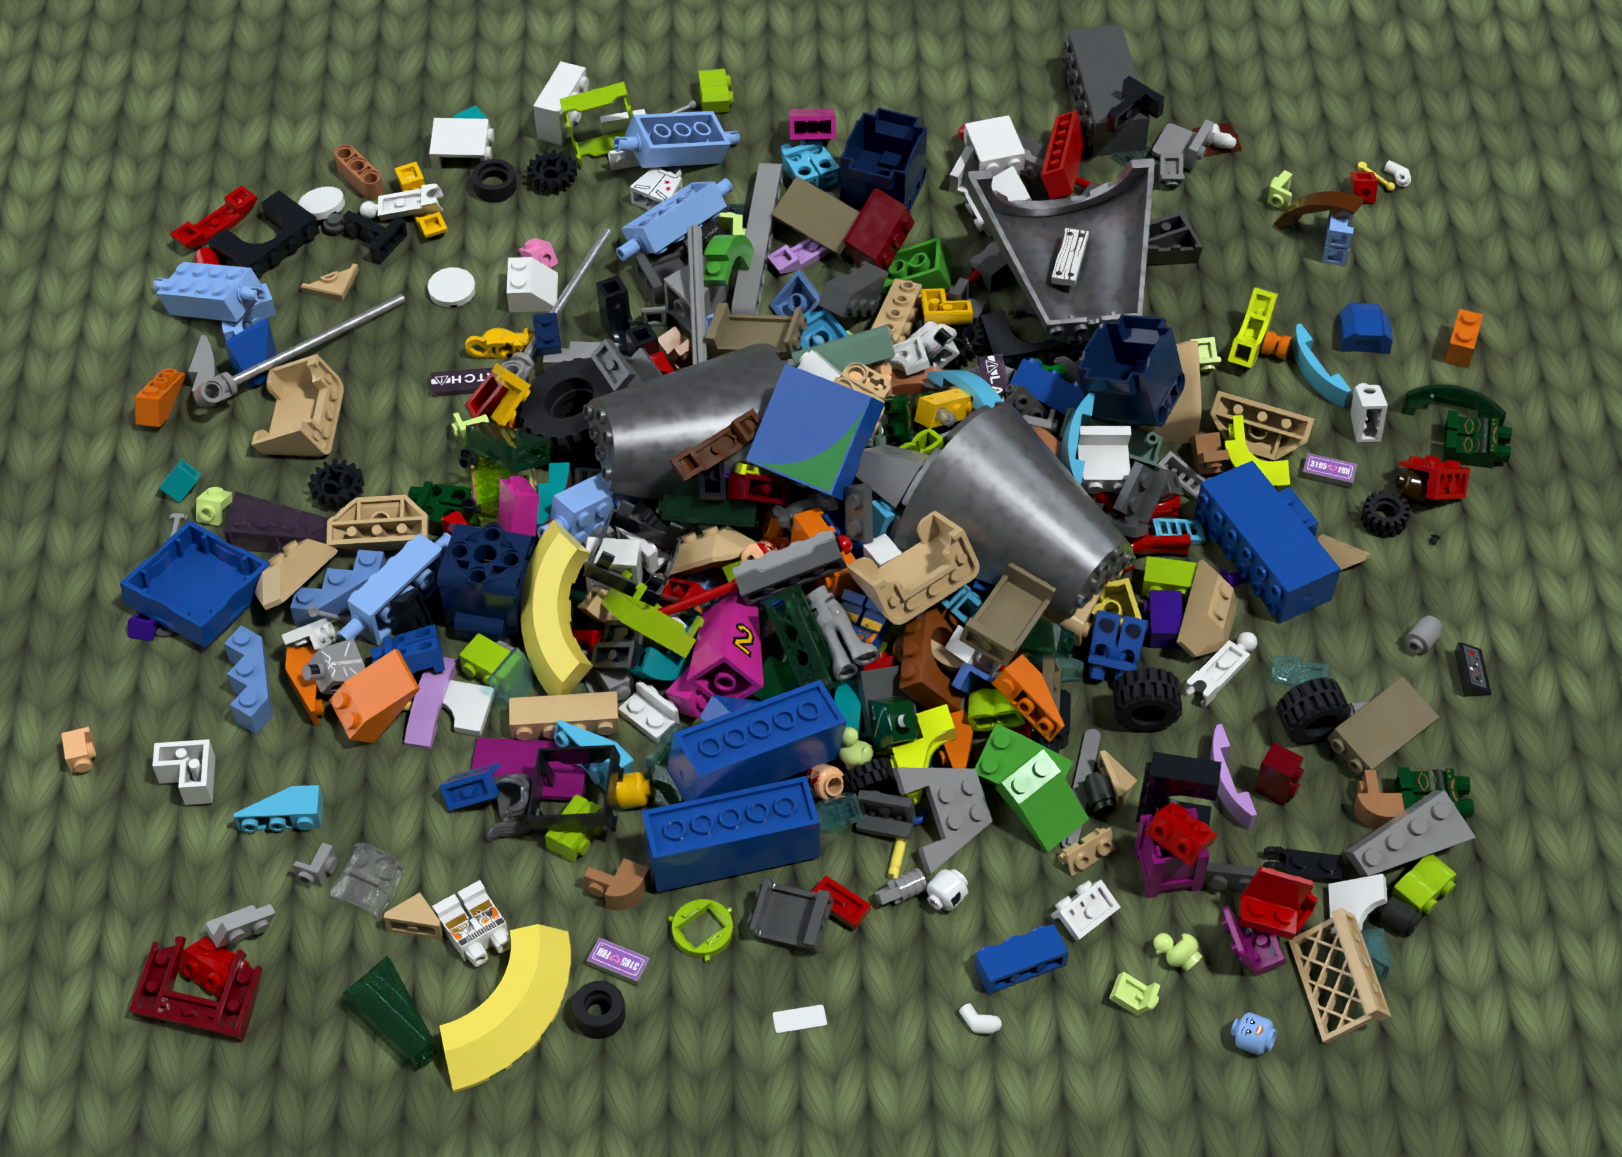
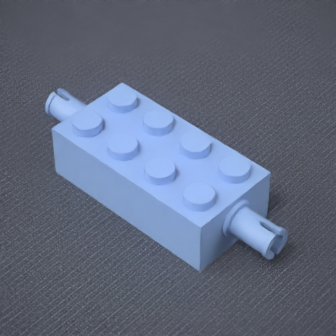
M713 111L633 115L625 133L626 137L616 136L614 138L613 147L616 148V152L633 150L642 168L719 164L723 162L730 145L739 144L740 135L737 134L738 131L736 130L724 131Z
M727 178L722 179L717 184L715 181L692 182L621 228L628 242L616 248L618 257L622 261H626L636 253H644L645 255L649 253L661 254L667 250L666 246L670 243L683 240L689 226L698 225L702 227V222L718 217L719 213H721L720 211L727 207L723 196L733 191L731 182Z
M183 262L176 268V271L169 279L158 277L156 278L157 281L155 280L153 283V288L157 292L156 295L168 313L176 316L238 322L254 302L260 303L266 298L265 289L252 268Z
M599 473L553 496L549 523L538 528L539 539L542 537L547 527L555 519L583 545V541L600 524L604 526L612 508L617 509L623 500L635 506L639 501L645 504L646 498L609 492L606 481H603L602 475Z
M419 533L413 540L408 541L396 556L391 557L383 568L371 575L359 590L351 594L347 601L352 620L336 633L337 638L342 642L355 639L361 634L379 646L383 642L384 637H388L399 627L390 605L394 598L415 587H419L425 602L439 589L437 586L438 572L451 535L443 533L433 543Z

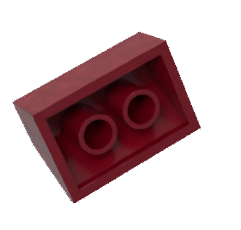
M874 188L843 242L858 268H861V263L866 261L887 271L915 222L905 205L883 191Z

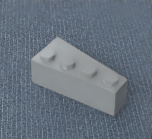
M1434 790L1344 852L1359 875L1371 876L1476 837L1446 791Z

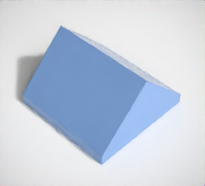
M799 269L769 304L779 316H793L796 307H801L803 314L808 311L820 312L824 309L818 305L821 295Z

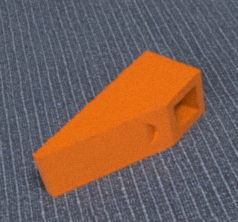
M170 368L163 369L135 396L136 424L160 427L169 418L185 379V373L177 372L175 369Z
M313 645L287 646L285 669L289 682L313 724L319 726V717L324 715V701L321 699V692L316 680L307 681L302 674L303 666L309 664V660L318 650H315Z
M1023 654L1008 665L993 681L992 684L1049 742L1065 726L1042 674Z
M965 710L950 713L957 739L946 742L939 747L938 757L942 767L968 768L973 730Z

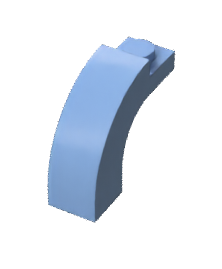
M266 283L261 284L266 291V298L263 302H254L238 322L222 320L225 340L230 339L264 318L277 315Z

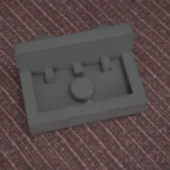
M867 483L845 486L846 536L851 540L863 543L873 542L872 489H869V484Z
M875 790L859 791L857 802L860 816L856 824L857 831L905 840L910 838L916 820L912 798L903 795L883 794Z

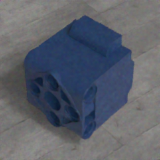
M879 107L874 115L862 113L847 139L845 150L841 156V191L839 197L841 202L863 208L872 191L876 188L905 205L909 212L911 211L926 176L927 128L919 126L920 117Z
M1121 314L1117 322L1105 321L1101 329L1097 328L1083 350L1082 360L1077 367L1084 396L1086 397L1090 392L1095 393L1091 419L1117 422L1119 426H1131V428L1137 425L1162 427L1185 386V375L1182 371L1172 327H1167L1165 318Z
M458 523L455 525L437 577V586L440 590L446 624L454 626L455 637L473 640L479 633L494 642H505L507 635L520 637L522 631L520 617L521 595L527 567L535 549V537L533 535L504 531L497 524H489L485 527ZM485 559L493 560L489 563H484Z

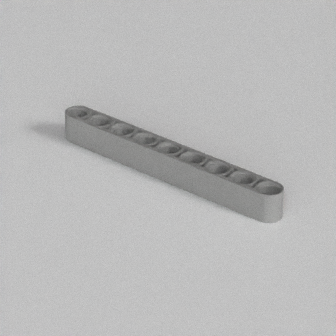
M759 163L745 234L754 248L750 268L738 270L732 301V314H759L768 265L767 256L770 254L775 220L771 213L780 200L784 176L783 164Z

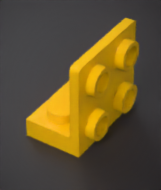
M496 363L491 371L497 375L495 380L507 387L508 391L493 412L491 418L504 427L515 418L517 413L515 409L520 402L523 403L530 394L529 388L531 385Z

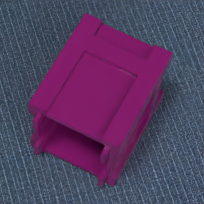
M1196 808L1186 809L1187 813L1198 820ZM1152 814L1140 816L1134 851L1142 867L1146 882L1145 892L1147 898L1158 897L1161 893L1188 889L1191 892L1202 890L1210 857L1208 849L1206 848L1201 851L1195 863L1188 866L1146 834L1154 816Z

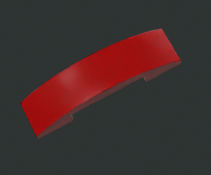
M240 186L224 197L225 205L195 225L189 221L171 232L170 235L186 248L204 245L225 228L230 230L240 222L257 202V196L243 186Z

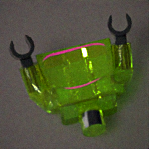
M463 448L460 453L462 456L459 460L460 466L468 468L474 465V468L471 469L472 498L466 497L462 500V514L466 518H471L475 513L481 521L489 518L497 519L501 479H509L510 476L516 475L511 466L492 462L481 457L476 459L474 458L473 450ZM528 475L521 476L524 477L531 485Z

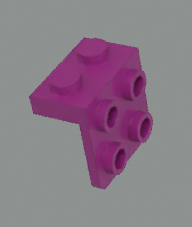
M1228 906L1222 908L1225 917L1221 918L1227 934H1231L1234 941L1230 943L1236 958H1240L1245 969L1250 968L1253 974L1258 976L1287 964L1276 935L1238 925V919Z

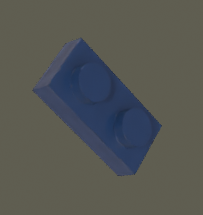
M557 313L532 315L537 355L562 353Z

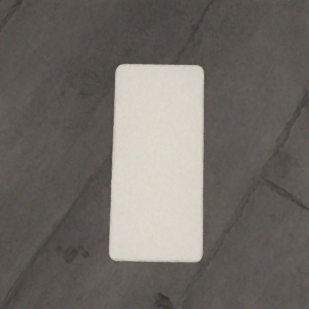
M823 1005L773 1013L776 1033L827 1025Z

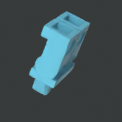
M802 139L800 145L793 147L790 143L781 146L783 168L792 181L798 176L822 191L840 185V167L827 149L822 146L820 139Z
M967 584L940 600L945 607L950 608L951 612L965 624L970 617L973 618L983 605V602L980 600L981 596Z

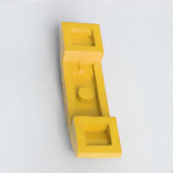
M417 162L394 168L402 192L421 189V186L425 185L424 177ZM440 212L427 215V213L413 215L417 226L425 238L448 231Z

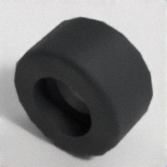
M593 981L583 985L576 992L573 998V1016L577 1028L584 1035L592 1038H606L614 1035L622 1027L625 1021V1003L621 991L614 984L606 981ZM598 1003L610 1006V1010L601 1016H594L588 1013V1009Z

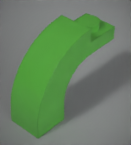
M716 235L710 240L704 253L707 259L703 274L705 286H727L732 269L750 268L754 248L746 236Z

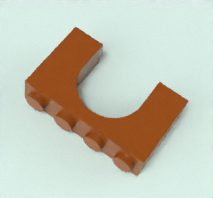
M940 601L905 623L899 689L927 710L947 704L949 712L953 713L960 711L961 690L952 686L953 681L944 675L937 666L932 654L931 639L946 647L958 625L965 627V623Z

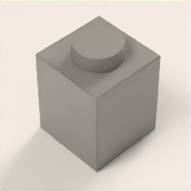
M627 669L595 670L596 682L603 692L617 691V697L620 701L634 694L633 677L626 671Z

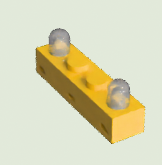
M960 388L919 397L914 421L927 428L941 425L952 426L955 422L963 420L975 411L972 408L974 397Z

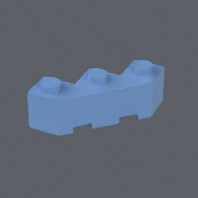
M358 550L353 570L327 568L322 589L298 588L294 592L290 607L295 626L302 627L327 618L319 615L315 617L308 615L307 608L311 605L317 607L320 611L336 615L339 613L344 615L349 612L347 600L351 594L359 590L371 575L377 573L386 565L384 552Z
M241 625L224 643L229 661L235 664L227 673L232 691L238 694V697L230 706L236 723L257 734L274 716L267 653L262 637Z

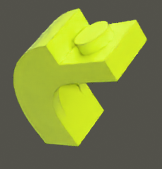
M1254 287L1244 322L1239 334L1234 338L1228 358L1229 362L1249 368L1254 366L1273 317L1272 314L1278 297L1277 293Z
M1243 415L1233 416V424H1228L1229 439L1234 440L1225 441V450L1228 449V461L1232 469L1253 460L1277 491L1289 488L1288 460L1263 461L1256 458L1249 451L1245 442Z

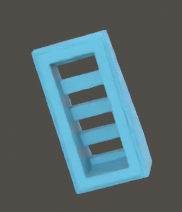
M1154 518L1151 520V535H1182L1181 530H1185L1186 534H1190L1191 545L1206 543L1202 525L1197 520ZM1191 529H1195L1197 535H1192Z

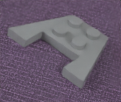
M892 768L901 794H907L925 787L941 839L918 848L926 874L934 872L992 822L976 769Z

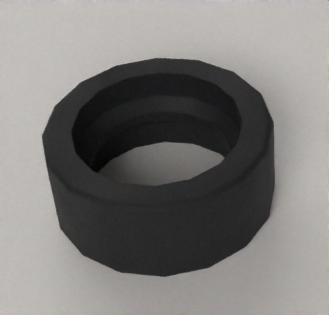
M501 159L486 160L478 164L472 172L474 191L482 200L500 202L511 197L517 189L516 172L507 161ZM491 176L507 178L505 182L498 185L482 183L483 180Z

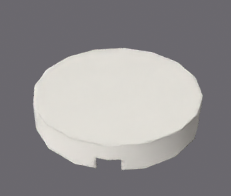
M321 187L303 195L298 204L316 216L317 220L327 219L335 211L339 213L345 205V198L342 191L338 188Z
M449 267L433 274L428 282L429 296L436 305L451 308L450 305L462 306L475 295L474 278L467 270Z

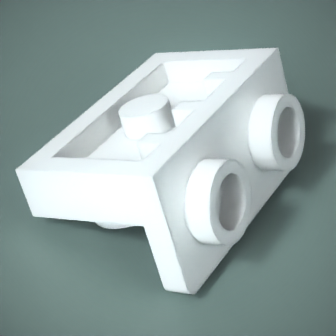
M616 527L618 539L640 540L643 567L650 574L667 564L670 556L656 547L654 543Z
M327 618L282 634L285 645L294 642L298 646L311 641L315 650L334 643V637L336 636L335 629L332 623L328 622Z
M641 680L636 683V693L618 708L620 716L657 744L679 725V710L676 704L669 699H664L652 685H646Z
M1087 880L1075 889L1078 894L1072 898L1067 896L1055 904L1057 910L1050 914L1053 920L1060 918L1075 941L1080 940L1121 908L1102 880L1093 883Z

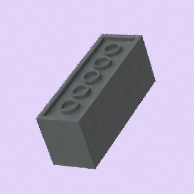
M1113 25L1069 30L1068 39L1064 41L1066 56H1063V68L1068 71L1067 82L1068 85H1072V99L1077 102L1076 110L1079 116H1081L1086 132V148H1090L1092 157L1116 153L1123 154L1122 152L1124 151L1128 153L1139 152L1140 150L1141 152L1146 151L1150 116L1145 111H1141L1114 134L1106 130L1109 110L1123 101L1121 97L1123 80L1131 76L1139 81L1122 26Z

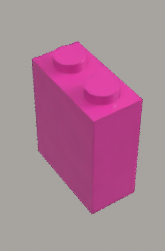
M834 108L789 110L790 140L836 139V115Z
M510 476L509 479H501L497 525H500L504 531L536 537L539 494L524 477Z

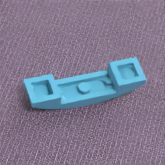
M1301 323L1297 324L1293 339V352L1301 373L1309 384L1323 397L1342 408L1347 407L1352 390L1339 373L1329 376L1311 352L1312 337Z
M946 370L933 371L927 374V378L940 387L957 386L974 397L972 408L975 410L984 405L993 408L995 407V402H1003L991 385L971 372Z
M1091 392L1083 399L1069 419L1061 444V462L1080 485L1082 484L1085 461L1075 458L1080 425L1085 426L1092 416L1095 393Z

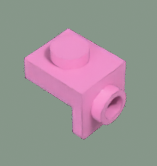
M533 238L528 240L524 247L518 249L521 257H533L549 268L558 264L550 242Z

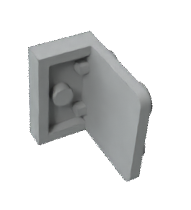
M1205 120L1198 133L1168 123L1155 143L1152 154L1159 157L1160 153H1184L1183 167L1192 171L1198 160L1203 159L1206 146H1210L1214 139L1215 133L1212 132L1214 122Z

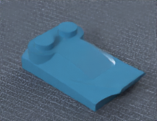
M824 308L820 312L808 311L803 314L807 317V329L802 333L799 350L849 336V334L829 310Z

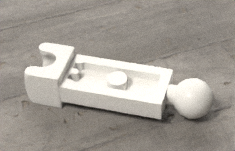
M428 184L421 186V189L378 196V204L372 201L364 202L360 206V214L366 219H373L378 213V217L382 221L393 219L397 216L441 213L443 208L439 205L437 199L443 197V192L437 184Z
M1243 632L1237 638V645L1229 640L1199 671H1196L1187 680L1184 688L1185 695L1190 696L1194 692L1203 693L1204 699L1201 701V706L1206 707L1216 697V694L1249 661L1250 654L1248 652L1253 651L1257 646L1256 636L1251 632Z

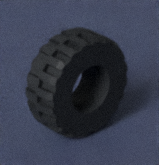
M573 358L571 361L559 362L558 365L544 370L542 375L537 376L532 381L529 388V396L523 403L520 402L519 423L532 448L540 457L552 463L570 462V466L576 463L581 465L592 459L597 460L595 449L598 444H595L594 440L590 438V426L588 420L584 418L583 411L572 417H564L573 409L588 404L590 400L615 391L592 358Z

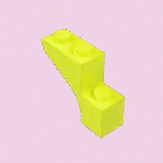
M947 704L916 714L918 718V724L916 725L918 740L892 747L895 756L890 759L892 768H929L930 759L936 749L946 742L957 739ZM924 787L901 795L912 798L914 805L921 801Z

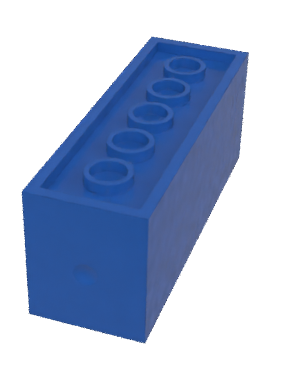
M1253 460L1201 482L1195 509L1196 520L1203 524L1209 532L1210 538L1217 542L1223 550L1225 557L1232 561L1238 572L1243 573L1241 577L1247 579L1254 594L1261 598L1271 615H1274L1282 623L1332 600L1341 568Z
M818 680L673 733L667 772L685 802L771 784L809 770L819 764H825L837 759L847 721L822 681Z
M807 776L642 811L645 845L657 892L820 857V822Z

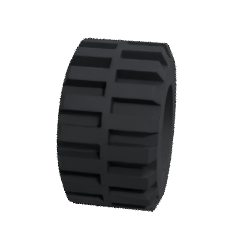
M1155 667L1137 668V670H1130L1126 674H1121L1113 683L1114 717L1120 725H1124L1127 729L1145 732L1161 730L1177 722L1182 715L1179 679L1172 672H1166L1165 669L1161 668L1155 669Z
M1327 677L1311 679L1293 687L1279 699L1276 706V713L1288 737L1292 742H1296V744H1310L1328 738L1335 728L1351 717L1352 713L1337 681Z

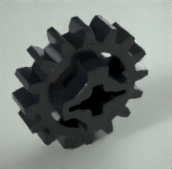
M552 150L550 154L547 151H543L542 156L535 155L536 160H529L530 165L527 166L529 182L533 183L534 188L540 186V191L549 189V193H552L553 189H557L561 192V187L569 188V182L575 183V177L578 175L576 161L572 160L571 155L565 156L564 151H561L559 154H556L555 150Z
M973 320V324L949 326L955 329L957 333L956 337L952 339L960 353L953 359L955 365H958L960 360L967 363L968 358H976V352H983L981 346L986 345V335L980 323L975 324Z
M333 459L331 465L323 462L324 468L316 467V474H310L311 482H308L313 500L317 499L318 505L326 503L328 509L332 504L336 505L337 509H340L341 504L345 503L347 505L351 499L353 500L358 497L357 494H363L364 492L362 486H365L361 469H356L355 463H351L348 466L345 459L341 464H338L336 459Z

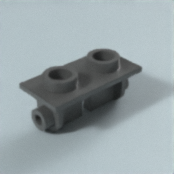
M1009 384L1006 386L1005 391L1008 398L1004 402L1013 406L1022 416L1024 414L1045 419L1050 412L1023 385L1018 387L1017 385Z

